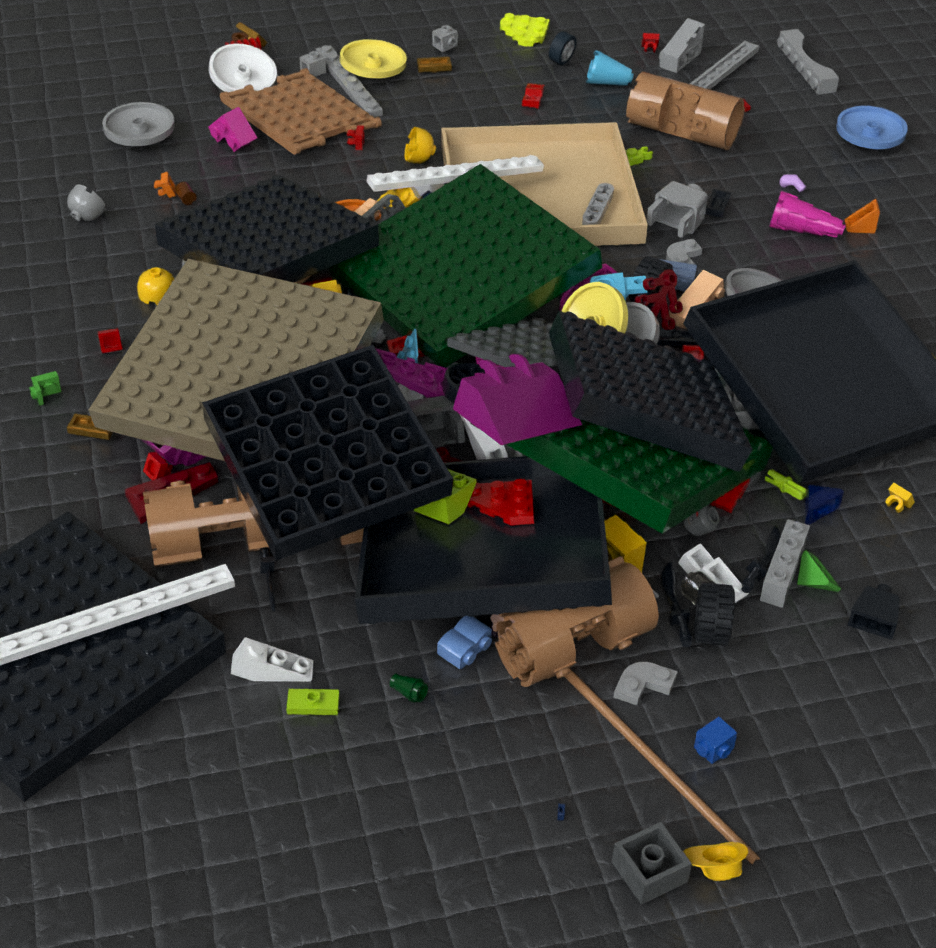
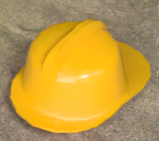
M726 842L716 845L694 846L685 849L683 852L692 863V866L701 867L706 877L714 881H724L739 877L742 874V860L748 855V848L738 842Z

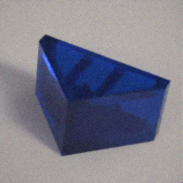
M809 485L805 499V524L810 525L840 508L844 491L838 488Z

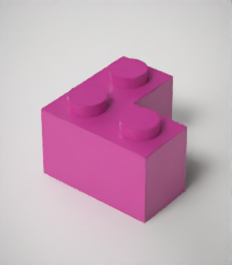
M239 107L223 114L208 127L217 143L226 138L228 145L234 152L257 139Z

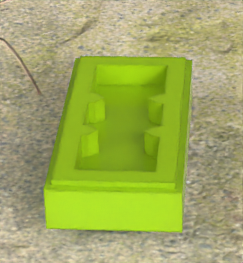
M289 689L287 714L338 715L339 690Z

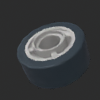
M565 31L559 32L549 49L550 60L560 65L567 63L575 51L576 37Z

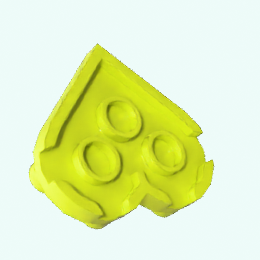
M506 13L505 17L500 21V31L503 30L505 35L512 36L513 41H518V45L532 47L534 43L539 42L542 44L550 19Z

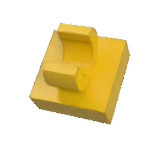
M893 482L889 487L890 496L886 499V505L890 507L893 502H898L899 504L895 508L897 513H900L904 506L910 509L915 503L912 493Z

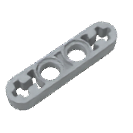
M609 183L598 185L583 215L582 225H597L601 223L613 198V185Z

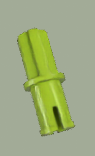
M774 469L768 471L767 474L771 477L766 476L765 481L780 488V492H787L799 500H803L807 496V489L794 482L791 477H785Z

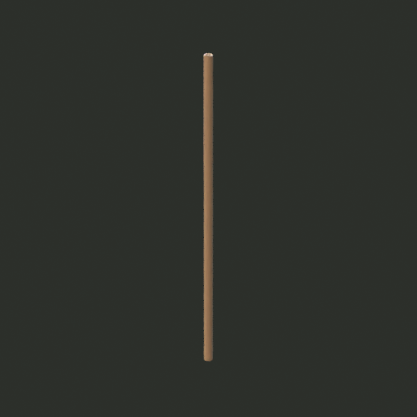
M570 669L571 672L564 677L729 842L744 844L748 848L746 859L751 864H754L755 860L758 861L760 857Z

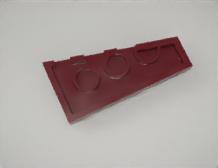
M208 462L126 488L125 496L140 524L147 521L145 504H149L144 502L143 492L166 489V487L171 486L172 482L185 481V484L190 483L192 495H196L218 483V475L211 463Z

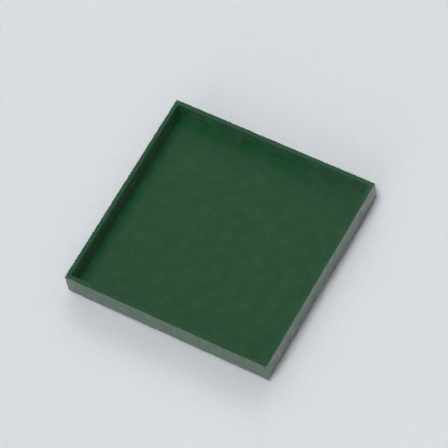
M479 164L378 225L379 246L329 267V270L345 287L352 288L353 293L357 297L381 302L383 319L402 336H410L413 330L416 329L418 350L426 357L428 356L437 366L446 368L468 354L447 346L449 337H455L457 333L470 334L473 330L486 331L488 327L503 328V324L514 325L594 274L603 266L601 251L598 247L485 166Z
M581 419L582 425L506 444L662 534L765 469L773 450L772 445L766 439L756 437L743 428L752 451L739 472Z

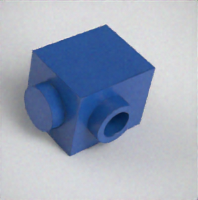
M717 717L697 731L694 748L700 756L705 757L713 764L718 759H724L731 753L735 746L737 732L723 719Z

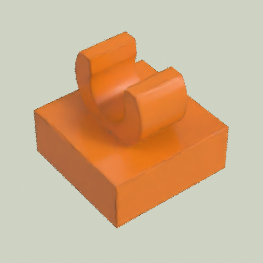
M168 171L162 173L161 180L154 182V188L162 187V189L158 190V195L163 196L167 194L169 198L176 196V185Z

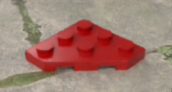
M517 479L515 481H493L481 484L476 482L467 506H477L480 508V512L493 518L499 516L508 525L534 524L532 480Z

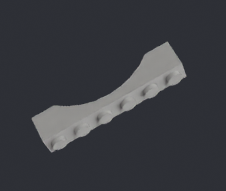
M799 29L780 31V36L777 40L778 47L801 73L812 89L818 95L835 93L839 77L832 69L816 63L806 55L803 50L805 36Z

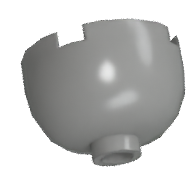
M80 184L75 185L68 195L67 205L71 211V216L78 221H94L106 210L104 208L106 205L94 191L89 193L86 191L87 187Z

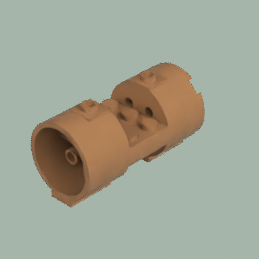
M641 72L637 76L635 81L638 83L635 85L634 90L631 89L627 103L626 117L630 118L628 120L629 123L724 150L731 148L744 117L743 98L647 72Z
M185 481L172 482L171 486L166 487V489L143 492L144 502L149 503L145 504L151 547L152 549L157 548L156 551H152L155 568L202 560L199 534L243 527L248 552L259 551L260 548H269L238 485L239 501H237V498L222 500L223 503L213 505V502H204L199 504V508H194L190 483L185 484Z
M622 556L609 561L612 605L579 607L576 609L565 608L561 611L553 609L550 611L537 610L524 613L493 614L490 619L493 623V631L498 632L499 640L495 642L496 648L512 678L518 677L521 680V686L528 687L546 678L549 679L556 676L559 679L568 675L571 672L570 668L576 663V650L573 640L575 638L579 641L591 635L604 648L613 650L618 647L619 650H623L633 644L632 639L655 629L659 616L657 602L650 584L640 570L631 563L624 562Z

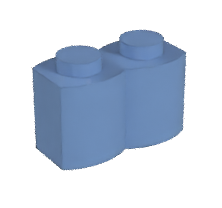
M464 616L453 629L449 630L437 643V654L459 669L464 668L466 665L469 666L474 662L479 652L487 650L491 645L492 629L474 617Z

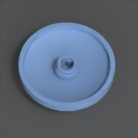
M876 106L848 108L840 113L836 124L837 132L843 139L854 145L869 149H888L898 146L905 140L908 130L907 124L901 116Z

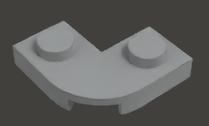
M694 239L676 242L667 248L666 260L695 265L691 257L702 255V248Z
M650 662L631 664L623 671L615 688L613 698L638 705L645 688L669 695L677 678L678 671Z

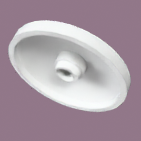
M229 44L222 46L212 54L209 62L210 77L216 86L224 92L239 90L250 84L255 91H259L265 87H273L276 81L277 69L273 60L262 50L250 45Z

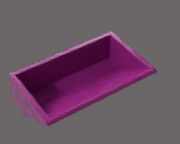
M521 354L509 356L511 362L515 364V368L514 366H508L503 369L501 366H496L491 360L486 359L479 361L478 363L481 369L485 370V374L483 372L475 373V376L462 378L453 406V410L500 445L582 425L580 419L572 416L564 385L558 373L543 362L529 364L527 359Z

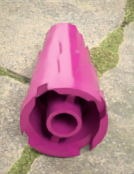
M781 191L769 227L784 231L791 230L819 236L838 237V235L843 234L846 225L842 224L843 220L830 215L831 213L813 207L812 204L798 199L797 196Z

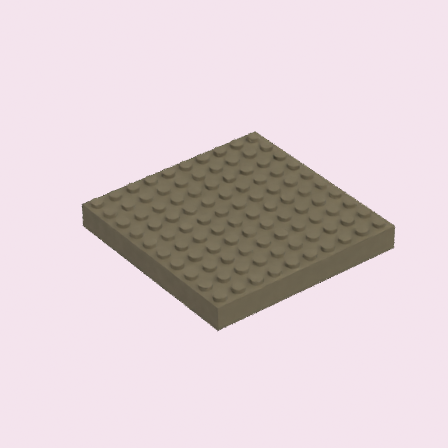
M187 259L89 408L94 427L225 461L204 421L202 402L370 346L384 321L381 302Z

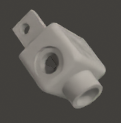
M671 181L655 195V202L647 210V224L651 226L657 221L678 229L677 236L681 238L687 233L693 234L705 218L708 195L696 184L691 183L686 186Z

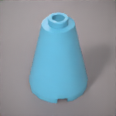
M595 50L593 54L595 58L591 60L586 83L627 86L628 83L632 82L634 73H631L632 69Z

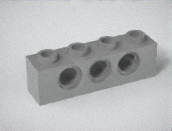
M787 519L763 583L760 601L783 608L806 545L810 525Z

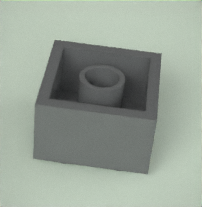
M662 822L614 843L612 863L641 905L688 883L692 863Z

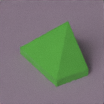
M805 550L802 553L797 585L839 592L841 590L840 586L818 557Z

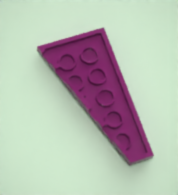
M376 349L396 382L424 395L426 398L445 396L442 385L448 368L427 362L421 365L415 363V359L407 357L406 360L397 358L394 353Z

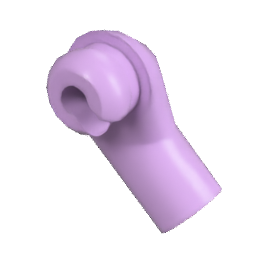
M783 175L779 182L782 187L794 185L799 193L806 189V185L797 175Z

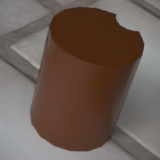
M180 182L176 185L175 192L183 204L191 205L193 201H196V194L187 182Z

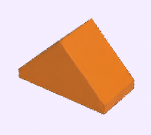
M874 199L844 219L846 230L852 233L875 234L880 214L878 201Z

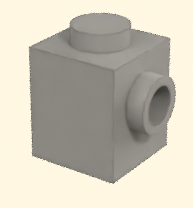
M312 51L300 57V70L307 68L309 73L315 77L326 73V58L317 51Z

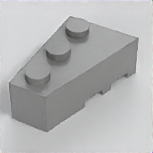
M687 18L661 51L659 67L677 73L701 54L705 24Z

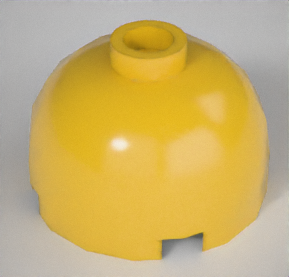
M413 127L408 136L410 142L405 146L404 156L407 162L420 164L426 162L431 155H434L436 145H434L432 135L427 130Z
M154 267L146 270L140 275L137 283L139 299L146 304H149L150 301L158 305L174 281V276L171 272L162 268Z

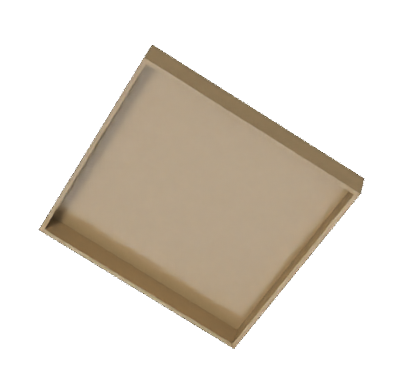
M617 122L441 128V149L444 166L494 161L495 159H511L512 157H527L529 155L537 156L544 164L543 171L500 176V178L595 246L646 243L648 224ZM601 183L613 185V198L601 223L597 225H582L583 215L598 185Z

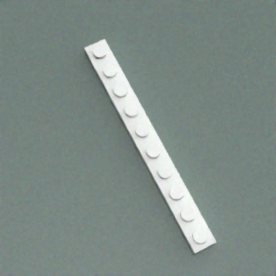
M529 155L519 158L512 157L511 159H495L494 161H479L476 163H462L425 169L376 173L367 175V183L375 192L449 183L479 164H482L499 177L543 171L544 164L537 156Z
M224 564L0 638V665L235 587L234 579L227 565Z

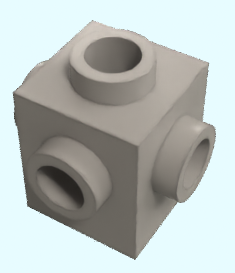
M448 25L433 30L432 46L442 52L457 47L458 31Z

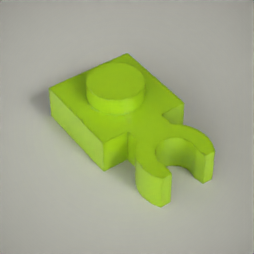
M642 147L640 150L636 148L625 150L630 166L643 163V159H652L653 152H648V147Z

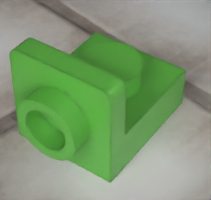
M56 371L31 377L32 387H29L32 399H37L40 406L44 405V396L61 392L59 376Z

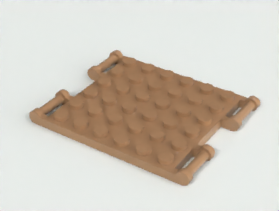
M307 68L290 75L277 76L278 84L273 87H265L262 90L255 91L250 84L239 90L220 93V99L232 110L239 107L247 121L294 155L314 146L320 147L325 145V138L344 132L347 133L350 129L356 131L357 125L364 126V130L379 128L382 125L379 117L374 118L365 110L311 75Z

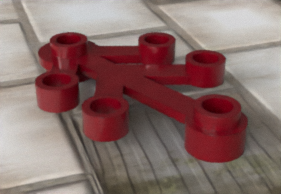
M671 269L664 270L659 275V278H646L643 280V288L647 291L654 290L656 286H661L658 293L642 294L635 298L636 303L645 306L654 302L651 311L656 317L659 311H661L662 327L664 330L675 328V320L670 317L669 310L673 314L680 313L683 310V305L680 301H677L675 292L677 275ZM667 293L670 301L669 310L666 301Z

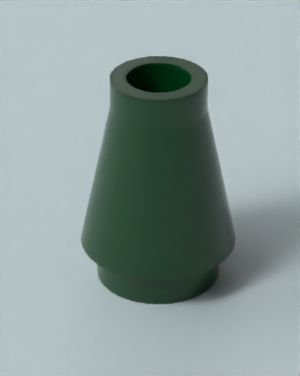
M396 673L389 682L391 688L413 703L422 702L428 692V685L420 678L402 676Z

